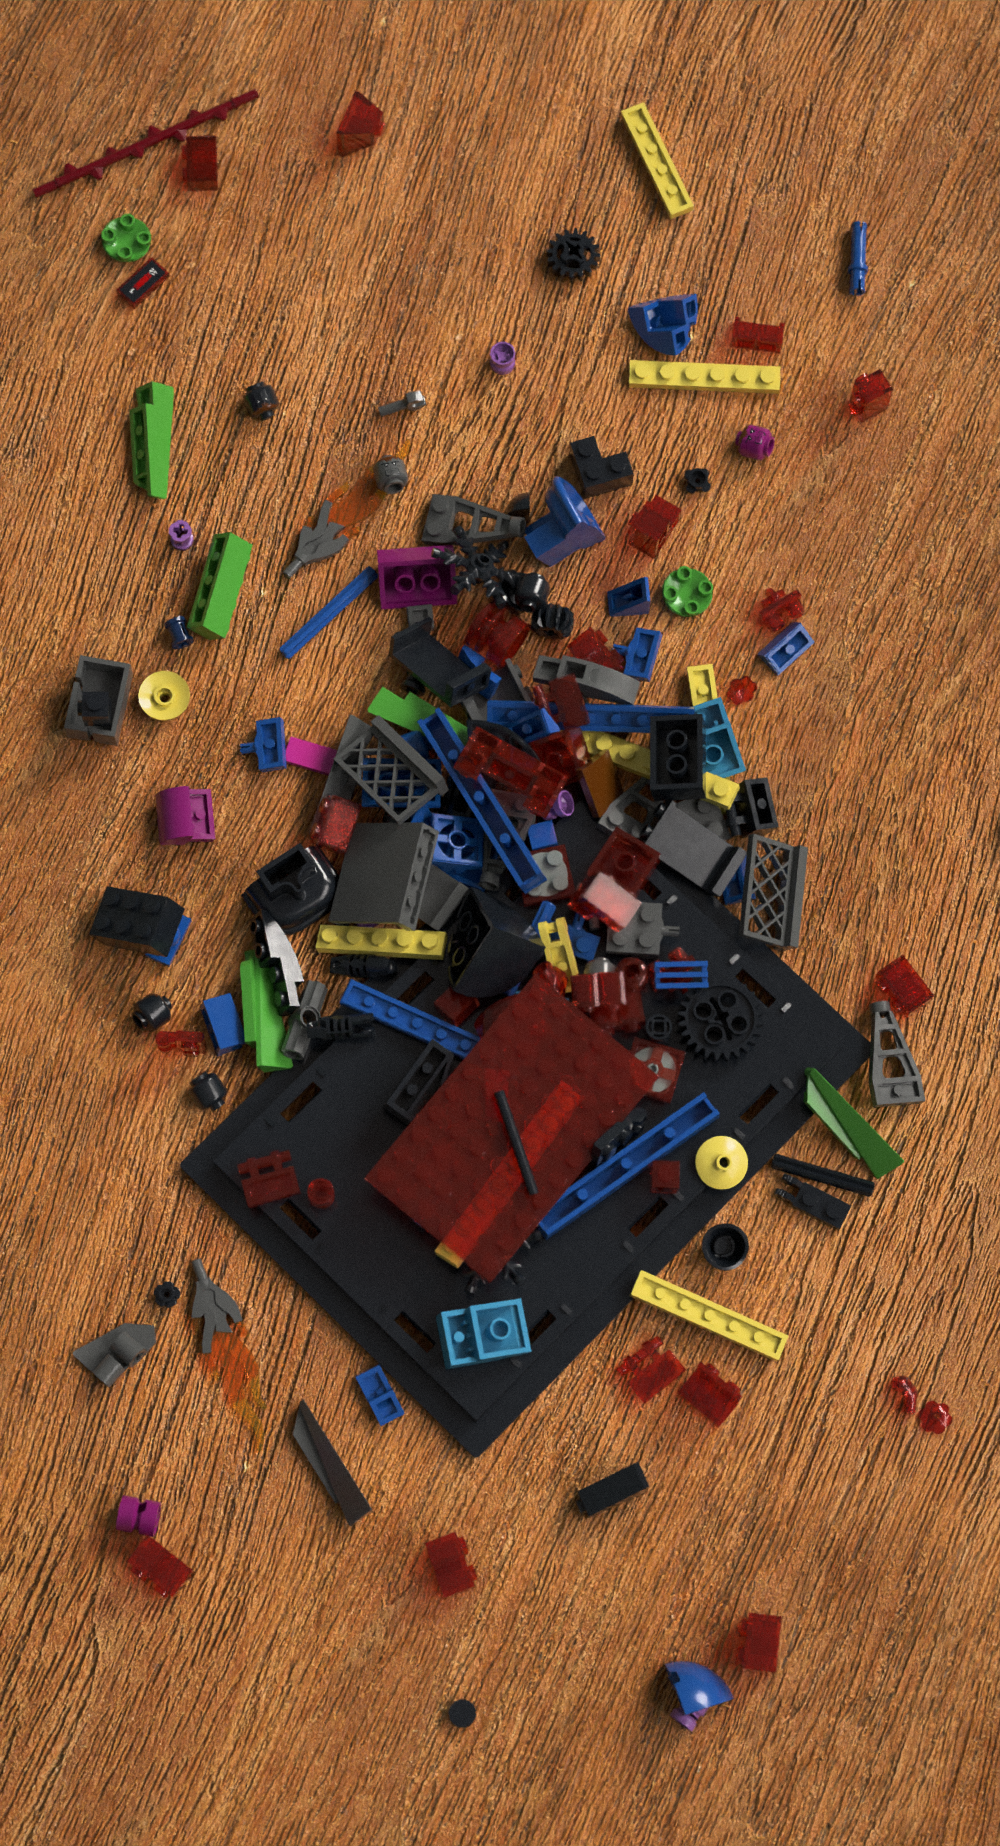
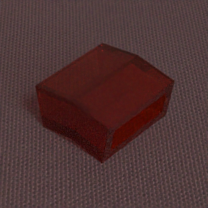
M451 986L434 1002V1007L456 1027L480 1005L476 997L454 992Z

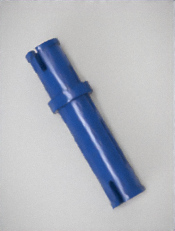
M855 221L851 224V264L848 267V273L850 274L849 293L854 295L856 290V296H861L865 294V275L868 273V266L866 265L867 223L862 222V227H860V221Z

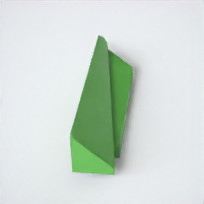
M382 687L368 707V712L376 716L379 715L381 718L411 731L418 730L426 737L417 721L420 719L425 720L434 714L437 708L411 692L403 700ZM445 714L469 755L483 760L490 749L468 746L467 727Z

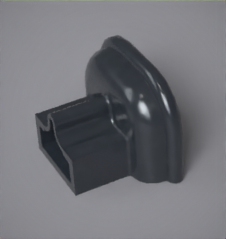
M301 843L257 870V880L250 884L245 892L241 894L242 899L254 916L261 909H266L285 935H292L304 930L331 911L339 876L319 845L304 849ZM285 874H288L286 877L280 880V877H282Z

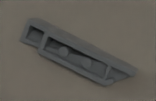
M350 715L336 756L370 729L371 726ZM371 739L365 743V749L367 748ZM350 755L344 762L347 765H358L359 755ZM335 761L333 762L309 831V838L311 840L317 839L318 836L330 830L334 831L342 827L357 786Z
M304 1399L301 1400L293 1436L335 1504L340 1503L348 1525L352 1526L371 1514L373 1510Z

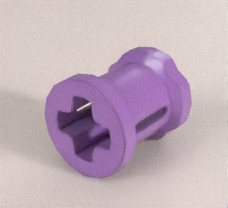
M178 520L171 524L169 535L171 536L172 546L177 550L189 549L193 544L192 529L189 524L183 520Z

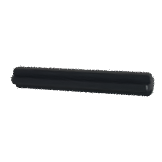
M775 1154L772 1160L771 1167L773 1169L868 1197L873 1194L875 1183L783 1155Z

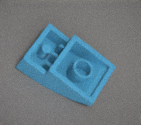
M719 697L692 706L695 707V714H703L706 725V772L726 778L746 771L722 698Z
M521 1298L445 1311L436 1316L446 1369L475 1365L531 1352Z

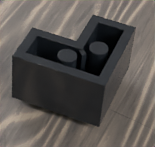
M594 436L570 443L569 455L584 499L633 485L634 473L626 451L602 458Z

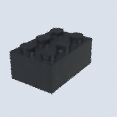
M703 714L650 716V791L654 801L706 799V725Z
M107 886L89 935L106 946L167 957L185 909L166 896Z

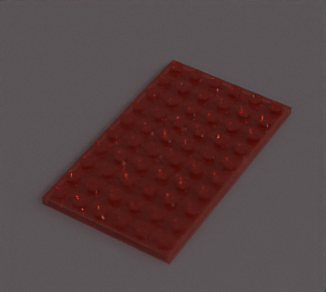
M535 974L364 1179L488 1283H491L592 1160L591 1151L594 1142L616 1122H623L659 1076L540 976ZM504 1090L539 1191L538 1194L532 1196L528 1195L494 1093Z

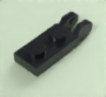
M639 1106L633 1108V1110L625 1114L594 1142L589 1159L592 1164L598 1166L602 1161H608L620 1145H626L632 1136L640 1134L644 1128L643 1121L647 1118L645 1108Z
M783 1174L782 1181L798 1189L799 1192L795 1198L787 1191L776 1188L775 1196L791 1204V1207L836 1230H840L851 1205L806 1182L802 1183L790 1175Z

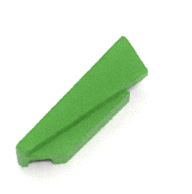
M151 381L136 388L138 407L129 410L133 482L137 486L144 488L148 492V496L166 499L174 388Z
M255 950L245 951V961H242L240 965L245 1043L252 1049L256 1048V1064L263 1072L291 1069L293 1067L292 1059L284 1056V1053L281 1051L286 1032L282 1016H279L278 1007L274 1003L273 983L269 979L270 968H260L259 961L255 956Z
M807 1067L805 1069L807 1084L806 1092H804V1103L855 1159L859 1160L862 1157L876 1179L904 1163V1160L815 1068Z

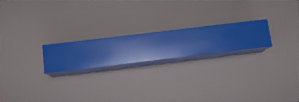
M437 708L435 713L425 720H418L417 722L521 890L527 894L546 882L547 878L440 708Z
M703 1092L615 1154L611 1159L598 1166L533 1212L530 1219L537 1229L541 1230L545 1240L549 1239L717 1120L720 1115L719 1111L713 1107L707 1095Z

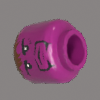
M752 424L747 425L743 431H739L735 439V445L738 446L741 456L755 460H763L766 456H770L775 443V439L772 437L769 429Z

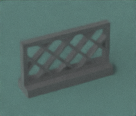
M378 715L371 721L373 726L333 759L400 826L438 794L442 797L449 789L444 777ZM374 736L378 740V748L365 749V743ZM393 754L395 756L394 764H381L382 755ZM350 755H359L358 765H347L344 760ZM364 755H377L376 764L363 765ZM393 770L392 780H379L380 771ZM398 770H409L411 772L410 780H397ZM362 771H375L374 781H363L361 779ZM396 786H409L408 796H395ZM414 786H426L429 789L422 796H413ZM378 787H391L390 796L379 797L377 795ZM408 802L407 809L400 815L393 811L394 803Z
M757 834L749 835L738 936L774 946V949L778 951L798 948L808 847L801 845L791 846ZM757 843H760L766 852L761 858L756 851ZM777 850L783 851L782 864H780L775 855ZM768 858L775 868L770 874L763 863ZM757 867L764 878L759 883H757L754 877V869ZM777 873L781 878L779 889L772 879ZM765 883H767L772 892V895L768 898L765 897L760 888ZM754 892L761 902L756 908L751 902V896ZM774 899L778 903L777 914L774 913L769 904ZM763 908L770 918L765 924L758 914ZM751 918H753L759 928L755 932L748 931ZM771 924L776 929L775 939L771 937L767 930Z

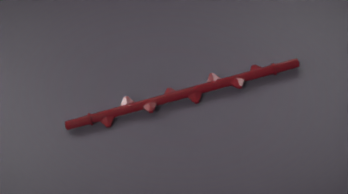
M253 89L235 98L231 97L230 100L202 113L192 109L190 110L189 119L162 131L150 125L147 138L120 150L108 147L105 157L80 168L66 163L64 164L63 176L54 177V180L32 189L35 198H39L56 189L60 190L61 187L87 175L101 180L103 178V168L131 155L141 159L145 149L171 137L183 143L186 141L187 130L213 118L221 121L227 120V113L229 111L237 110L238 107L259 98L256 89Z

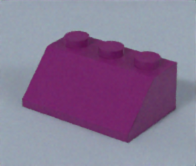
M453 545L377 550L381 609L406 608L432 604V606L457 604V595H453L450 591V587L456 583L452 579V577L456 576L455 564L444 565L443 559L431 557L433 547L443 552L444 548H448L454 553Z

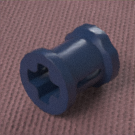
M184 616L174 617L164 623V627L166 630H169L173 641L171 643L172 649H182L194 642L193 637L189 636L185 625L187 621Z

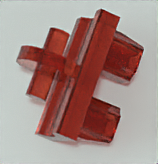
M770 587L766 589L765 595L767 598L760 601L764 609L758 612L759 618H757L760 626L765 624L772 633H775L785 624L780 617L784 612L788 613L792 621L802 617L805 610L800 602L802 595L799 590L796 589L786 595L783 589L777 592Z
M677 947L668 954L671 962L696 961L693 955L688 957L681 947ZM654 962L647 966V971L651 978L650 985L656 991L658 989H654ZM673 967L667 970L660 968V973L688 972L694 967ZM660 978V983H669L671 981H674L673 983H688L693 978ZM687 988L678 989L682 994L688 991ZM668 989V991H669L670 993L676 990V989Z

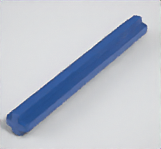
M370 566L366 567L279 648L281 654L285 658L291 659L378 578L376 571Z

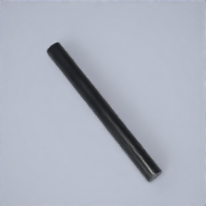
M504 1090L494 1093L528 1195L538 1194L539 1191Z

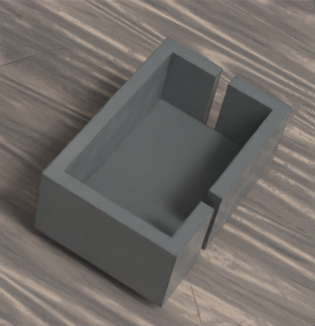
M80 655L75 675L77 682L73 684L64 725L65 733L69 738L90 741V738L93 737L97 743L118 746L133 678L131 664ZM82 692H109L112 701L111 726L84 725L82 716H78L77 703L78 700H82Z

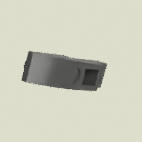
M539 655L532 677L533 682L581 691L584 697L623 705L635 704L640 687V681L621 672L590 661L565 655L562 656V659Z

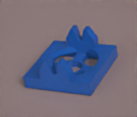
M433 813L431 816L432 828L439 832L442 828L446 831H450L453 828V831L449 835L438 834L431 865L442 866L445 873L455 870V874L465 872L466 869L481 871L483 867L484 829L478 819ZM467 829L474 838H468L463 831ZM455 834L462 836L465 842L464 845L458 847L452 844L451 836ZM438 843L448 844L453 850V858L445 855ZM466 846L475 847L471 856L461 859V852Z

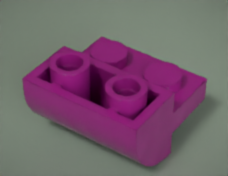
M181 786L162 790L155 795L160 845H185L187 842H213L215 840L211 789H189V786Z

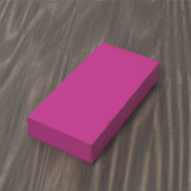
M290 737L286 749V763L329 776L337 750Z

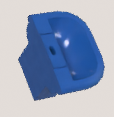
M558 476L552 479V485L548 488L545 495V501L550 512L527 526L526 536L524 537L535 557L550 567L578 549L588 548L606 539L581 495L569 482Z

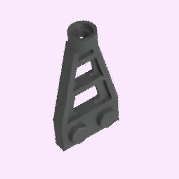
M433 494L421 541L425 545L458 546L454 541L458 537L452 531L455 516L458 512H464L473 517L470 529L465 531L467 538L473 537V543L513 537L522 538L526 531V520L524 517L509 516L457 496ZM482 517L496 520L494 531L479 532Z
M644 777L639 779L609 805L596 826L600 831L640 855L644 849L638 845L641 839L639 834L646 824L650 825L654 819L653 812L658 804L664 802H653L639 794L645 785L650 786V780ZM633 802L647 809L645 822L641 823L624 813V809Z
M491 789L509 819L519 823L516 830L525 842L529 835L528 830L530 826L535 824L540 797ZM484 831L483 867L479 886L489 891H497L508 868L503 860L491 859L493 844Z
M874 1002L869 1005L871 1039L868 1079L873 1108L922 1104L926 1100L921 1075L894 1013L891 1011L890 1002ZM881 1032L892 1033L896 1049H881ZM896 1057L902 1065L904 1076L895 1078L884 1077L882 1072L884 1058Z

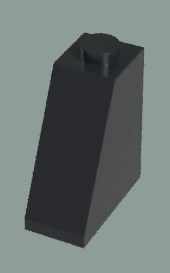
M636 1462L578 1491V1499L575 1500L580 1514L586 1513L589 1519L646 1493L650 1486L639 1462Z

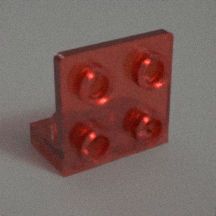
M700 1362L695 1372L677 1394L719 1428L743 1398L739 1394L741 1389L730 1380L727 1383L718 1376L720 1372L710 1363L704 1365Z

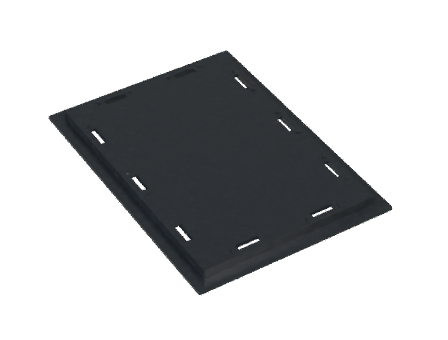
M577 775L561 790H566L571 794L574 801L573 813L569 816H558L556 819H552L559 847L533 853L529 835L524 842L532 855L557 850L562 854L563 862L568 872L567 889L548 898L532 897L522 891L511 901L505 893L516 881L508 870L500 883L499 890H485V893L497 898L519 913L530 925L543 901H549L556 906L550 921L555 922L557 918L565 917L567 925H572L577 910L581 911L578 921H580L582 912L587 914L585 904L581 901H576L575 892L578 884L582 883L583 892L586 895L593 893V880L601 887L602 897L598 898L595 902L600 929L591 931L587 916L585 917L582 929L587 933L601 937L594 959L604 957L616 966L618 972L614 991L604 998L591 997L583 988L559 994V997L569 998L568 1009L557 1007L556 1013L567 1014L563 1042L510 1035L514 1007L525 1008L524 1002L515 1001L516 993L513 997H508L501 993L495 996L479 998L465 996L452 990L447 970L449 966H452V955L448 954L451 933L456 934L460 918L456 916L464 898L441 929V932H446L448 936L443 960L390 957L389 960H392L397 965V972L392 975L369 978L363 985L398 999L426 972L432 980L408 1005L544 1066L533 1091L508 1081V1103L519 1135L522 1134L559 1083L581 1096L582 1101L531 1169L539 1193L529 1196L524 1180L513 1193V1199L507 1211L512 1210L514 1213L503 1221L509 1223L500 1228V1233L503 1236H508L512 1229L514 1234H516L524 1226H527L526 1233L538 1230L530 1219L532 1213L607 1161H602L598 1166L590 1162L593 1144L633 1108L638 1106L645 1108L647 1118L643 1121L644 1128L639 1135L632 1136L626 1145H620L614 1155L703 1092H705L713 1107L719 1111L720 1115L717 1120L549 1239L545 1240L542 1235V1240L529 1241V1249L517 1244V1250H514L509 1245L506 1246L503 1250L504 1256H514L510 1261L523 1265L517 1271L526 1279V1282L518 1287L510 1276L504 1281L502 1269L500 1268L496 1271L497 1261L489 1260L486 1263L489 1272L484 1271L486 1283L483 1285L478 1282L474 1295L464 1292L469 1278H463V1275L473 1268L468 1264L477 1261L476 1254L470 1252L457 1269L442 1258L436 1259L435 1248L439 1246L455 1224V1221L459 1219L452 1211V1206L460 1202L464 1209L468 1207L512 1145L505 1126L493 1129H448V1076L481 1069L453 1056L428 1137H423L384 1109L383 1105L427 1045L375 1020L366 1024L355 1025V1027H374L376 1035L372 1037L337 1040L311 1038L304 1059H292L293 1067L291 1069L274 1071L180 1163L181 1169L474 1458H478L634 1299L630 1297V1293L639 1272L642 1270L656 1276L814 1115L811 1109L804 1103V1092H806L807 1084L805 1069L807 1067L815 1068L837 1091L870 1058V1042L764 943L738 936L740 920L714 896L645 849L640 855L597 829L596 826L602 816L600 818L592 817ZM537 813L535 824L549 821L544 820L540 813ZM628 863L661 892L655 900L622 871ZM609 901L662 903L664 926H679V938L663 936L660 942L658 960L632 958V955L606 954ZM426 923L419 929L424 931H436ZM545 952L529 974L521 981L517 991L527 992V990L535 991V994L551 996V993L555 994ZM575 958L580 979H582L583 968L587 961ZM708 961L707 982L709 985L712 984L714 976L718 983H722L724 976H726L728 984H732L734 979H737L736 976L743 969L776 1000L768 1008L755 995L752 998V1001L760 1000L761 1003L756 1010L764 1012L763 1016L757 1018L763 1021L764 1025L763 1027L756 1028L762 1033L760 1037H753L757 1042L755 1047L747 1044L749 1048L748 1054L740 1050L739 1059L737 1060L731 1054L728 1062H725L723 1056H719V1060L716 1063L714 1055L711 1054L707 1060H704V1051L695 1055L696 1046L693 1045L688 1048L686 1046L690 1038H681V1033L686 1029L678 1028V1023L684 1021V1019L677 1017L678 1012L686 1011L680 1007L681 1001L689 1002L685 998V994L689 992L694 995L693 989H654V962ZM701 967L660 968V973L701 972ZM701 977L660 978V983L701 982ZM737 979V987L740 988L744 984ZM746 987L745 993L748 994L751 991ZM724 997L720 1000L724 1007L734 1006V1001L729 997ZM711 998L710 1002L717 1012L715 1021H721L727 1040H732L724 1026L726 1017H720L716 1003ZM533 1004V1010L548 1012L549 1006ZM341 1005L330 1017L360 1013ZM704 1007L696 1010L697 1015L701 1018L710 1016L709 1010ZM656 1014L665 1015L672 1023L669 1040L659 1046L649 1043L644 1033L647 1020ZM741 1021L731 1023L735 1031L740 1032L745 1029V1025ZM716 1031L707 1033L710 1041L717 1042L721 1039L720 1034ZM638 1048H660L676 1058L675 1078L666 1095L648 1094L640 1091L638 1088L635 1089L629 1086L627 1081L629 1066ZM312 1083H315L321 1090L287 1121L281 1113ZM772 1086L778 1094L746 1124L740 1117ZM727 1136L733 1138L741 1144L746 1152L748 1159L746 1174L740 1183L732 1188L722 1190L711 1188L699 1178L696 1172V1153L699 1147L712 1137ZM722 1157L719 1161V1164L721 1167L725 1168L728 1164V1161L726 1158ZM436 1187L448 1197L449 1211L436 1227L428 1225L421 1227L411 1218L413 1213L410 1210V1203L423 1188L431 1189ZM662 1198L668 1206L635 1237L629 1230ZM287 1201L319 1232L313 1240L280 1209ZM488 1241L484 1245H490L492 1241ZM521 1298L528 1333L548 1312L556 1318L530 1345V1353L452 1369L445 1368L436 1316L441 1312ZM401 1313L434 1345L428 1353L394 1321Z

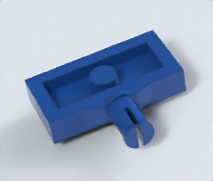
M636 627L633 640L629 646L613 645L612 655L626 656L623 674L636 680L650 682L662 639L661 631Z
M281 717L256 721L257 734L255 741L240 744L241 754L256 752L259 770L262 773L287 769L284 720Z
M577 910L572 925H567L568 934L575 958L588 962L594 960L601 937L587 933L582 929L587 914L582 912L580 921H578L581 911ZM558 932L550 933L551 941L560 939Z

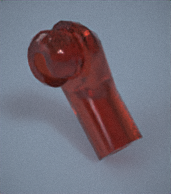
M903 1375L893 1377L891 1388L899 1391L904 1397L902 1413L916 1414L917 1389L908 1377Z

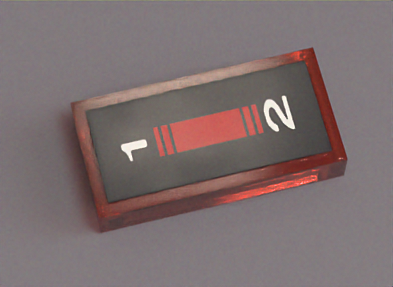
M151 257L116 289L117 294L135 309L170 277V274Z

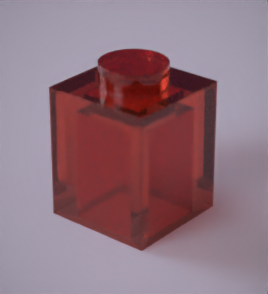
M653 1160L651 1165V1193L677 1194L679 1190L680 1161Z

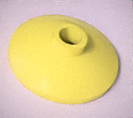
M170 671L155 672L142 682L138 694L139 703L142 710L149 717L160 721L172 720L180 716L188 707L190 690L186 681L180 675ZM164 695L170 697L167 702H162L160 699Z
M716 1136L706 1140L699 1147L695 1157V1168L699 1178L707 1186L714 1189L722 1190L736 1186L744 1178L748 1167V1159L744 1148L739 1142L727 1136ZM722 1157L726 1158L728 1161V1164L725 1168L721 1167L719 1164V1161Z

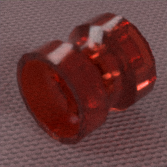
M318 1178L309 1184L307 1193L311 1205L317 1209L330 1207L335 1199L334 1188L331 1182L324 1178Z

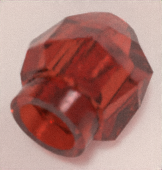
M549 961L541 963L534 969L533 976L535 977V984L539 993L549 994L556 998H561L566 994L569 979L564 971L553 966Z

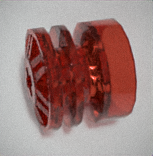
M493 600L473 620L464 639V644L471 648L475 646L474 651L477 653H481L489 647L486 660L502 669L505 666V660L508 658L511 660L523 645L530 632L531 625L517 615L506 622L509 609L506 607L501 610L498 609Z

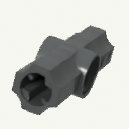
M308 980L305 982L299 998L300 1006L289 1016V1029L281 1051L284 1053V1056L290 1059H304L311 1039L307 1037V1024L303 1021L302 1016L305 1017L306 1022L318 1021L321 1017L320 1011L328 989L319 981Z

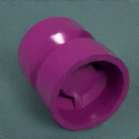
M123 1495L118 1510L116 1530L129 1533L137 1530L139 1535L155 1537L161 1513V1502L146 1499L141 1503L139 1498Z

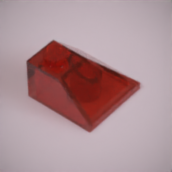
M358 91L354 92L336 132L338 156L341 157L375 145L378 136L382 137L386 129L383 112Z

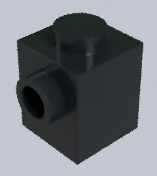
M82 692V700H78L77 713L78 716H82L85 726H111L112 701L109 692Z

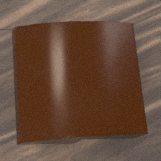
M604 749L587 759V764L575 770L593 818L603 816L609 805L624 793L608 749Z

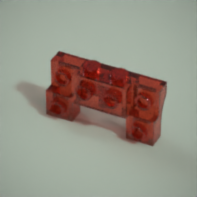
M478 726L473 731L453 767L464 777L477 780L482 772L527 797L523 807L527 808L533 815L541 816L545 819L569 777Z

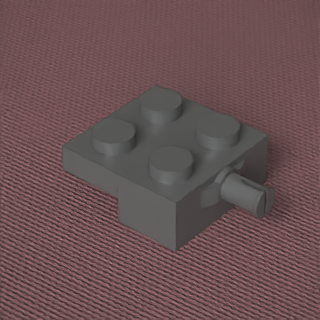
M687 799L675 805V807L724 841L731 839L719 806L701 799Z
M609 901L606 954L632 955V958L658 960L660 942L663 936L679 938V926H664L662 903Z

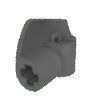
M124 1323L73 1351V1355L110 1388L128 1367L135 1366L156 1344L154 1325Z

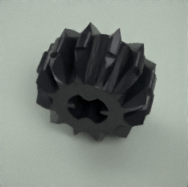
M546 604L543 609L532 613L531 630L536 632L538 636H544L545 639L552 638L555 640L558 638L562 640L565 637H569L573 630L574 613L569 611L567 607H561L560 604Z

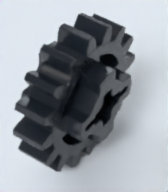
M577 228L574 229L573 233H569L567 229H564V236L557 233L555 234L556 241L550 240V249H547L546 257H549L547 265L553 266V275L558 272L560 273V280L567 276L570 283L573 282L574 277H577L582 282L583 275L590 278L592 270L597 271V262L600 261L601 255L598 253L600 246L599 244L594 245V236L587 238V231L578 234ZM560 249V250H561V255H560V258L558 259V257H557V252H558V250ZM587 252L590 253V258L588 262L586 261L585 257L587 256Z

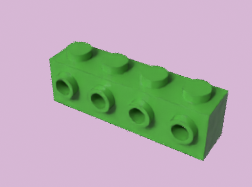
M231 532L214 534L188 621V629L208 640L226 638L230 628L231 617L236 607L239 590L243 584L246 566L250 560L252 544Z

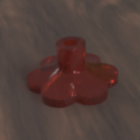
M749 676L733 679L730 682V688L726 691V696L735 705H740L743 701L749 702L754 697L753 693L757 690V684Z
M929 1401L925 1408L921 1409L918 1413V1417L922 1421V1428L926 1432L933 1431L935 1434H942L945 1428L952 1423L949 1407L945 1403L938 1404L936 1401Z

